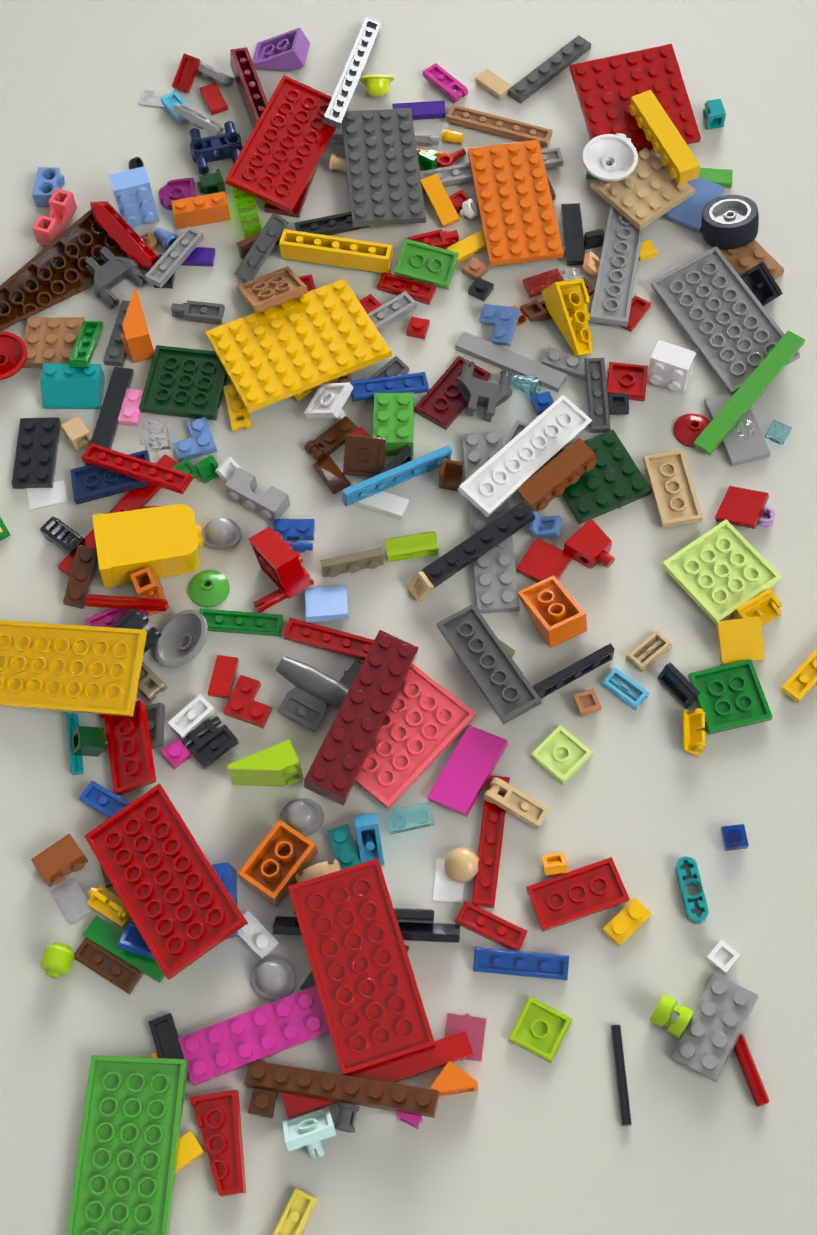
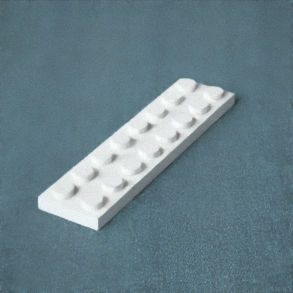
M562 395L459 486L458 491L486 517L490 516L521 485L535 475L586 429L592 420Z

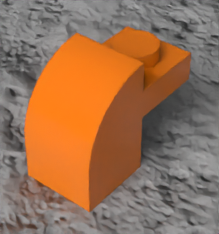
M146 567L130 574L136 592L142 598L166 599L162 584L151 567ZM147 611V612H148V614L151 616V615L156 614V613L161 612V611Z

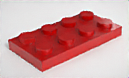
M142 700L135 702L133 717L104 714L114 794L120 796L155 783L156 775L145 702Z
M612 857L526 887V892L542 932L629 902L630 899Z

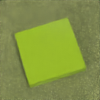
M529 996L508 1041L552 1063L572 1022V1018Z

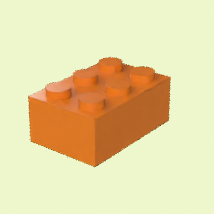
M279 819L238 872L240 881L278 907L289 892L288 886L294 885L297 882L295 875L298 873L301 876L303 870L309 866L318 854L317 846L307 837Z

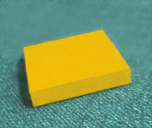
M760 616L716 622L722 665L749 659L752 661L765 659Z

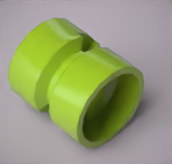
M664 993L649 1021L660 1028L666 1026L667 1032L679 1039L694 1011L683 1004L678 1006L675 999ZM672 1012L679 1015L675 1023L669 1020Z

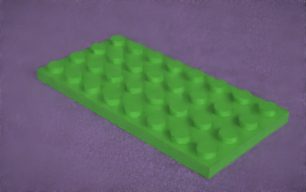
M91 1055L67 1235H169L188 1060Z

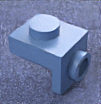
M536 511L532 512L535 515V520L528 524V528L535 537L540 539L559 537L562 525V518L559 515L540 517Z

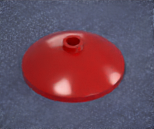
M0 332V380H4L18 373L25 365L28 356L24 341L16 334L10 332Z

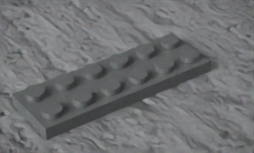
M474 604L437 623V628L503 724L541 704V699Z

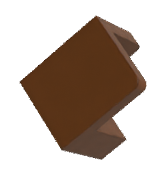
M443 458L439 473V488L459 492L458 488L463 478V462Z

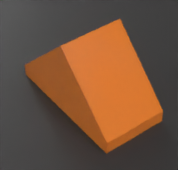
M449 1061L430 1089L438 1090L439 1097L478 1091V1081Z

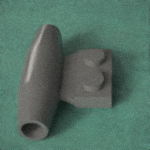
M286 656L281 659L276 669L280 675L295 686L286 694L277 711L313 732L317 731L325 717L327 704L340 708L349 691L340 681L309 664Z

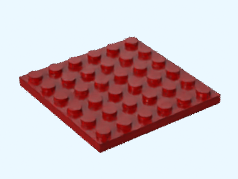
M672 44L570 65L569 69L590 140L604 134L616 135V133H622L626 135V138H631V143L636 148L637 153L644 148H647L650 152H655L652 143L646 139L645 132L642 128H639L637 120L629 112L631 97L651 90L686 144L700 142L701 136Z

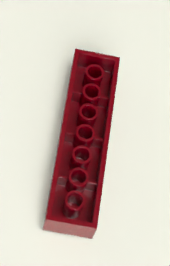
M379 630L304 779V788L338 804L345 805L417 657L419 647Z

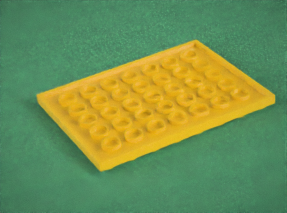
M344 278L311 290L298 299H290L285 301L284 304L272 306L264 312L252 313L205 332L208 341L248 413L392 356L390 348Z

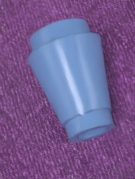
M160 227L154 231V235L165 250H168L178 238L176 234Z

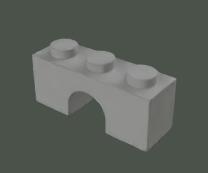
M238 468L225 484L227 496L232 501L242 503L250 511L255 510L266 520L271 519L274 521V519H280L290 506L288 494L272 485L265 493H254L257 488L255 476L241 468Z

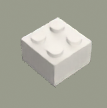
M659 340L650 359L647 381L674 392L684 393L692 375L696 352Z

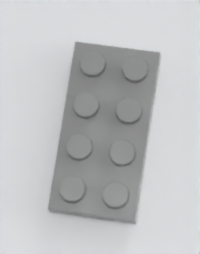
M713 974L671 1057L672 1060L717 1083L758 999V994Z

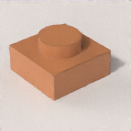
M473 257L462 268V273L474 281L477 277L481 278L489 271V266L476 257Z
M594 688L573 695V700L580 717L601 711L602 707Z

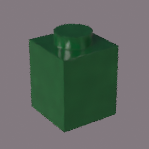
M78 726L71 735L73 755L98 757L107 747L108 740L102 727Z

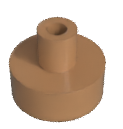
M144 233L141 236L142 240L155 251L158 247L156 236Z

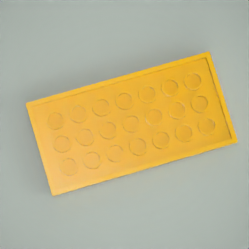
M0 620V706L133 717L147 631L142 629Z

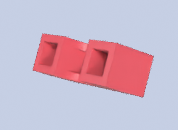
M56 188L48 201L50 205L49 217L40 215L32 228L37 243L48 246L63 233L77 209L72 192Z

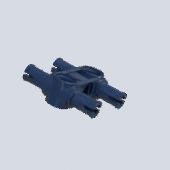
M232 121L224 123L225 134L201 138L198 128H193L189 131L192 159L197 164L200 175L209 173L208 162L232 158L234 164L243 146L241 136L236 132Z

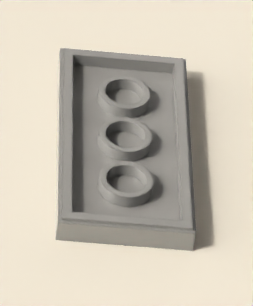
M736 392L705 398L704 404L711 420L715 418ZM750 408L721 442L731 466L770 456V450Z

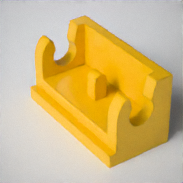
M769 588L737 607L733 619L760 616L762 627L782 614V611L779 609L782 607V603L773 593V590Z

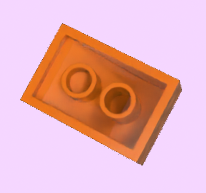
M137 290L133 291L122 324L124 333H121L127 357L131 356L133 363L152 359L154 356Z
M554 575L517 592L538 633L550 648L587 631L586 613Z

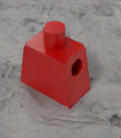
M591 518L564 543L563 551L573 555V560L589 569L594 568L599 562L609 568L615 561V558L609 554L612 545L611 539Z

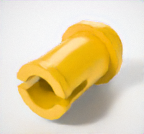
M449 128L443 129L441 140L444 143L452 142L462 145L464 133L449 131Z

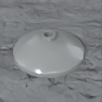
M191 609L181 611L172 616L159 631L162 636L154 646L157 661L167 668H177L193 660L203 648L207 638L208 625L205 617L198 611Z

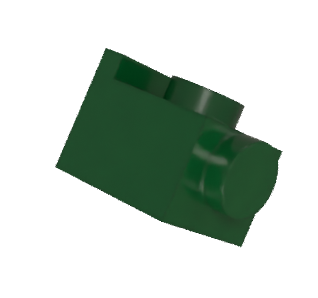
M219 168L214 173L199 176L200 182H197L200 193L203 192L204 195L223 191L226 193L224 180Z

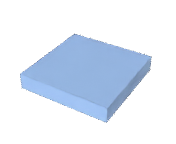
M346 585L305 589L306 622L349 619Z

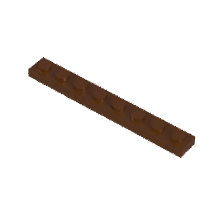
M260 1061L250 1062L244 1081L245 1086L250 1088L435 1118L439 1099V1091L434 1089Z

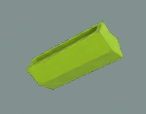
M435 531L384 539L388 562L439 554Z

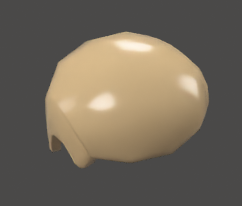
M460 847L454 849L445 858V873L452 881L459 883L468 882L478 873L479 857L467 848Z

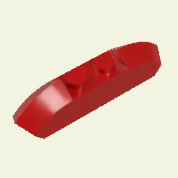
M108 201L90 202L93 217L102 231L106 230L107 235L119 244L120 249L125 254L129 255V259L134 260L140 269L148 272L158 261V256Z

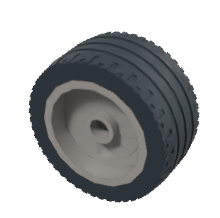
M725 195L713 199L703 208L702 233L705 241L710 246H717L719 249L726 250L738 249L750 244L756 238L759 228L758 207L752 199L741 195Z

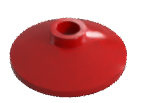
M685 414L676 420L673 428L674 436L682 445L696 448L694 441L710 424V421L699 414Z

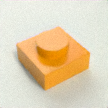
M564 852L542 855L545 876L560 875L561 873L568 872Z

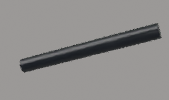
M612 1025L611 1031L622 1126H631L621 1025Z

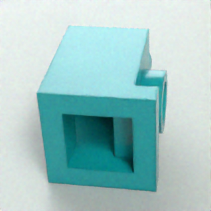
M721 99L706 101L705 109H703V118L707 120L706 130L724 127L726 112Z

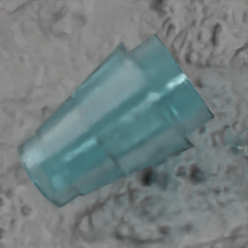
M516 374L512 377L511 385L530 396L538 394L541 389L542 382L537 377Z

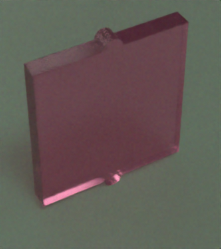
M447 1013L444 1038L466 1031L474 1055L465 1059L481 1062L486 1018L472 1017L468 1013L465 1015Z

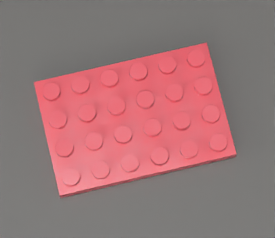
M413 664L356 783L389 810L476 717V713Z

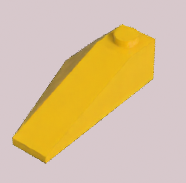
M584 279L555 282L542 290L546 308L575 356L592 354V336L588 327L590 313L587 311L589 295Z

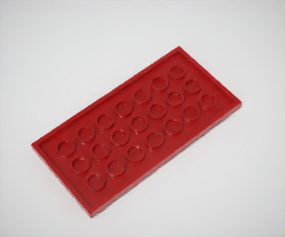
M283 75L226 177L225 184L292 214L337 129L323 123L332 97Z
M160 783L84 836L168 980L248 924Z
M377 858L288 886L342 1075L435 1045L379 859Z

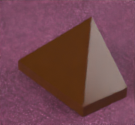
M330 456L313 464V468L333 494L351 485Z

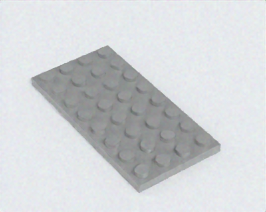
M717 246L651 282L653 290L729 393L736 392L785 335ZM797 352L788 364L799 359L800 353Z

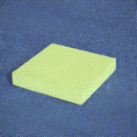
M559 725L530 754V757L564 785L593 755V752Z

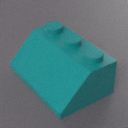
M43 363L40 379L43 409H101L105 375L101 364H89V367H69V364Z

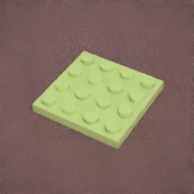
M724 520L662 563V567L715 624L718 621H724L735 613L737 607L773 587L782 579V576L727 520Z

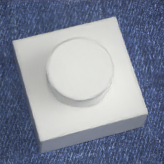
M229 456L223 460L215 472L227 482L235 471L241 467Z
M721 940L707 956L706 960L725 975L740 957V954Z

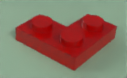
M240 675L223 710L224 715L264 729L272 708L271 706L254 701L261 686L260 681Z

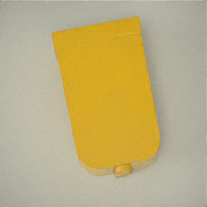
M175 504L92 515L99 570L104 588L133 583L130 574L146 567H151L158 578L192 573L201 565L200 547H203L200 525L196 526L194 512L187 505Z

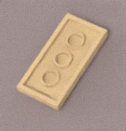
M677 450L645 455L643 462L662 528L702 522L703 515L684 451Z

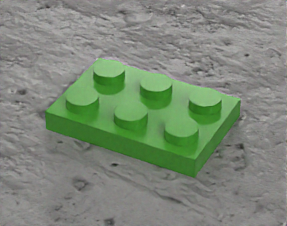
M405 239L394 275L449 289L459 253Z

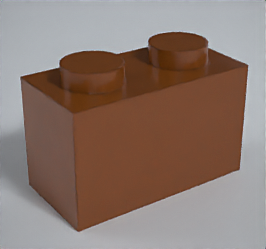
M69 833L32 858L31 861L48 886L52 887L62 883L70 873L81 870L85 863L88 862V859Z

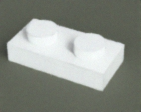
M199 694L168 722V725L184 740L190 732L194 731L215 712V708Z
M247 911L244 917L248 924L238 930V936L263 960L280 943Z

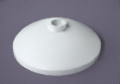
M604 134L593 138L586 144L582 160L584 167L592 176L603 181L612 182L625 179L633 173L637 166L638 153L634 145L626 138L614 134Z

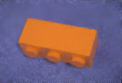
M225 191L171 201L177 230L187 228V226L194 227L231 220Z

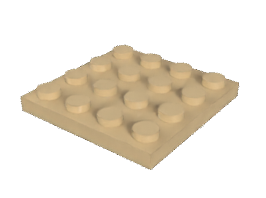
M647 148L638 152L637 166L627 178L612 182L596 179L591 182V188L639 230L695 194V189L690 184L678 185L676 180L672 179L667 166H664L662 161Z

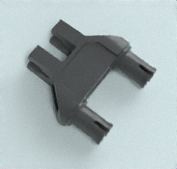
M104 247L99 251L102 254L100 258L105 264L100 266L92 257L86 259L85 263L87 264V270L94 276V295L102 298L112 309L114 308L113 304L117 306L120 301L110 289L127 277H131L140 288L143 287L142 283L146 285L148 281H146L145 276L139 270V265L134 260L114 256Z
M465 360L462 373L457 378L458 389L467 402L465 415L472 417L477 405L485 407L483 420L491 422L496 407L504 403L512 395L510 384L513 374L509 371L508 376H506L507 370L501 371L499 384L473 377L475 363L471 361L469 366L470 360Z

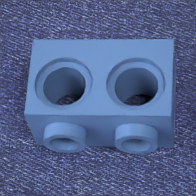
M38 167L32 193L36 207H50L48 201L56 188L62 189V186L65 185L64 175H61L60 168Z

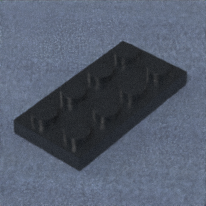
M59 417L20 418L12 477L13 489L53 488L61 425Z

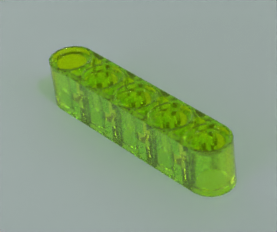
M232 187L246 239L262 231L254 196Z

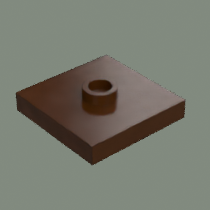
M346 434L343 474L374 477L381 474L385 462L386 438Z

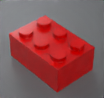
M269 526L249 538L260 568L288 599L310 587L307 580L309 575L301 565L303 562L302 557L297 551H293L288 541L284 542L283 537L278 531L275 533Z

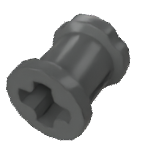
M338 1103L340 1110L337 1124H334L335 1129L355 1133V1117L360 1107L348 1103Z

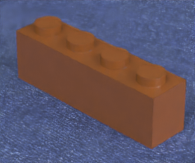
M579 437L517 489L520 497L533 511L544 510L550 501L555 497L561 496L568 486L575 484L580 479V476L595 467L598 462L596 455Z

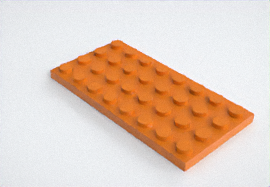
M539 140L468 148V157L490 267L564 258L563 246Z

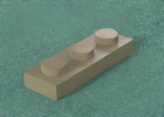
M381 548L320 560L323 577H335L342 573H355L361 569H374L384 565Z

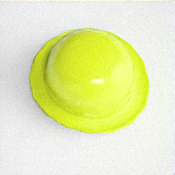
M367 75L360 78V82L366 86L367 93L372 97L386 95L389 92L390 82L394 80V77L391 75Z

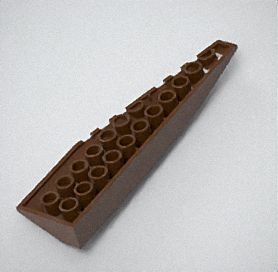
M91 209L0 285V331L85 291L94 283V276L87 270L85 260L92 257L100 266L105 264L100 258L102 254L99 250L106 247L117 257H124L126 255L120 249L119 244L107 235V231H102L99 228Z

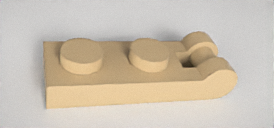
M494 777L490 783V790H487L483 796L484 799L489 803L498 805L533 828L538 829L549 808L502 779ZM502 791L505 793V795L502 797L498 794V792Z

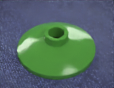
M206 570L196 574L188 586L191 600L196 605L206 608L221 604L227 598L230 591L228 579L225 575L215 570Z

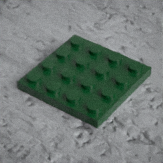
M156 345L139 410L144 413L197 419L206 417L207 420L216 421L224 391L223 387L226 384L228 375L215 351Z
M612 429L583 441L595 453L598 462L592 470L580 476V479L575 484L568 486L564 490L562 497L578 524H582L590 518H596L651 494L652 489Z

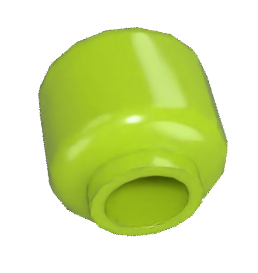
M53 942V945L45 948L40 966L46 971V976L59 979L60 975L69 974L74 960V953L69 945Z

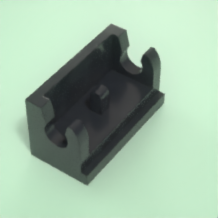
M763 261L740 276L763 306L783 294Z

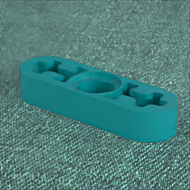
M685 856L678 860L675 872L686 917L691 923L701 924L706 920L709 910L697 863L693 858ZM684 863H686L687 867H692L689 871L690 878L687 880L685 869H681ZM689 884L695 885L698 889V894L694 896L687 894L685 887ZM694 901H697L698 911H703L700 917L691 913L695 907Z

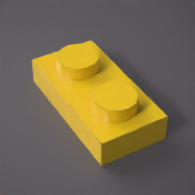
M635 897L603 927L602 931L620 947L651 917L652 913Z

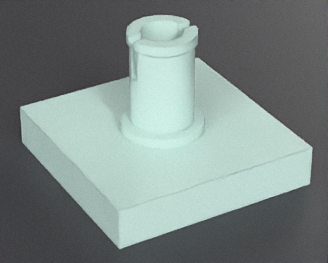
M329 1105L282 1121L288 1152L307 1146L310 1159H317L315 1149H317L319 1158L322 1157L325 1151L321 1140L336 1135Z

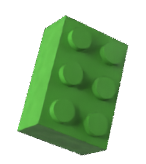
M374 393L373 436L386 438L385 456H396L406 445L412 448V455L414 456V393Z

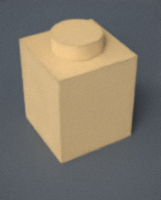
M79 416L61 424L66 438L76 452L90 445L92 439L90 432Z

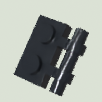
M218 716L211 720H206L201 728L195 732H190L187 735L188 737L182 741L186 748L192 744L195 745L190 750V753L203 769L239 743L238 739L225 724L219 729L216 728V726L222 723ZM208 732L211 733V735H209L207 738L201 741L200 738H202Z

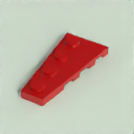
M230 1090L189 1097L191 1105L195 1110L197 1125L202 1133L205 1151L210 1159V1167L219 1196L225 1197L246 1193L239 1091Z

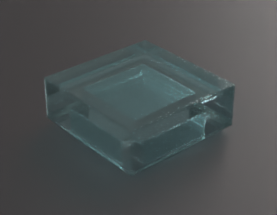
M774 419L764 438L783 446L792 427Z

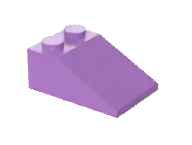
M301 28L258 42L252 60L255 69L279 71L301 69L305 66L310 42Z

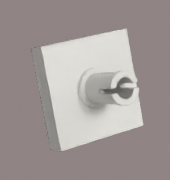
M350 382L321 384L306 408L304 415L308 419L335 418L337 421H340L346 416V412L342 407L352 392L353 386Z

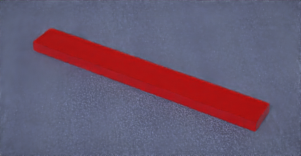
M164 454L156 464L172 468L178 462ZM150 485L131 490L109 513H113L118 507L145 506L161 487ZM93 528L85 537L86 541L81 546L97 549ZM76 551L72 555L69 553L58 565L59 570L69 577Z
M463 1031L434 1041L435 1045L343 1075L396 1083L445 1066L449 1061L453 1063L471 1057L474 1054L467 1033ZM286 1093L281 1094L288 1119L338 1103Z

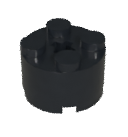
M134 608L129 609L110 626L112 628L142 629L147 631L144 653L162 636L155 627L151 628L149 626L147 616L141 611L138 613Z

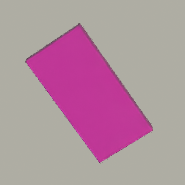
M469 725L427 796L428 801L467 817L505 751L508 741Z

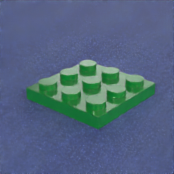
M751 659L689 673L688 679L690 683L700 692L696 701L698 707L703 709L705 713V727L708 735L772 720V713Z

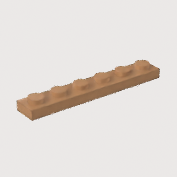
M453 104L446 116V122L519 141L539 140L540 146L546 148L552 137L553 130Z

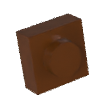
M253 1088L248 1113L273 1119L278 1093Z

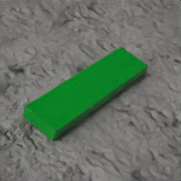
M84 321L68 360L69 367H89L103 330V322Z
M200 609L199 612L207 621L208 631L281 637L283 615L213 609Z
M96 915L83 936L160 983L165 975L157 961L118 948L123 931Z

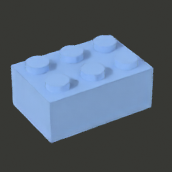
M145 166L109 175L120 216L131 227L159 221Z

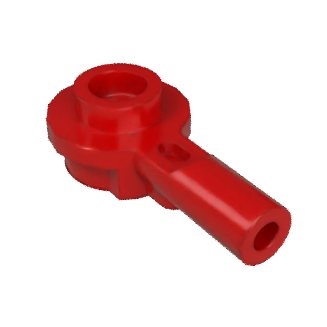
M461 148L450 155L439 156L436 168L453 166L454 161L466 154L465 149Z

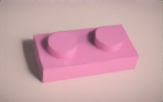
M126 390L118 417L119 425L138 427L142 415L139 405L144 390Z

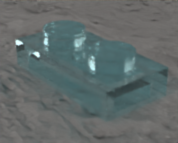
M430 802L386 811L391 835L435 825Z

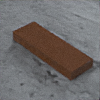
M87 937L74 953L76 961L129 995L143 976L140 971Z

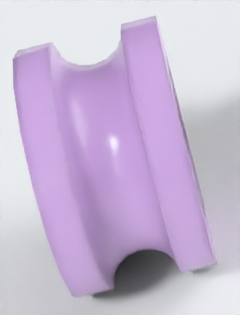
M765 506L762 514L763 516L766 514L769 517L768 519L767 517L765 519L760 517L758 525L761 527H769L775 518L774 510Z

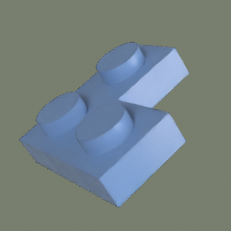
M484 304L479 322L483 325L495 326L490 339L493 344L510 346L521 311L516 307Z
M206 417L188 421L187 424L192 437L173 443L179 463L187 458L191 460L217 452Z

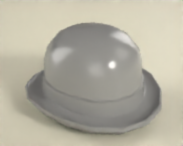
M224 517L211 519L202 530L204 545L212 549L233 547L240 541L242 536L241 529L237 523Z
M297 798L283 807L279 819L307 837L321 828L324 822V813L321 806L315 801L308 798Z
M269 956L263 960L261 959L254 965L251 972V984L259 996L267 1000L276 1001L289 996L293 992L296 985V974L286 960L280 957Z

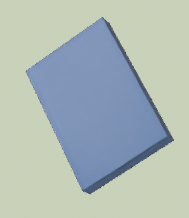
M701 177L687 182L695 189V194L670 210L666 215L667 220L698 233L702 229L703 208L708 202L721 197L725 191V187Z

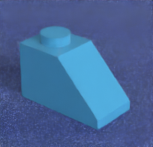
M376 812L354 816L361 863L378 858L380 865H385Z

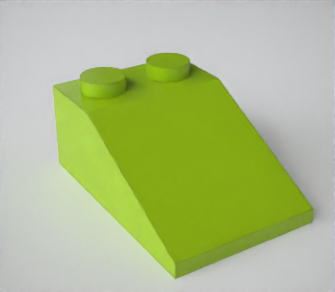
M290 739L227 765L234 785L284 787L286 785H295L300 779H303L300 762Z

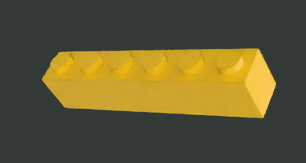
M649 90L632 96L629 112L637 120L639 128H642L645 132L646 139L652 143L654 151L661 157L663 165L667 166L672 179H675L678 185L699 178L700 163L653 92Z
M286 229L283 230L279 242L281 258L377 273H390L393 263L392 245Z

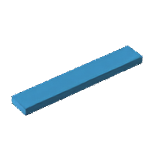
M447 445L343 489L342 503L345 507L436 469L442 466L443 458L451 460L452 449Z

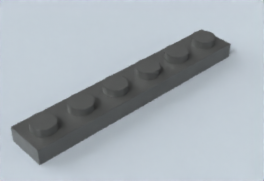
M578 35L508 89V95L521 104L591 49V43Z

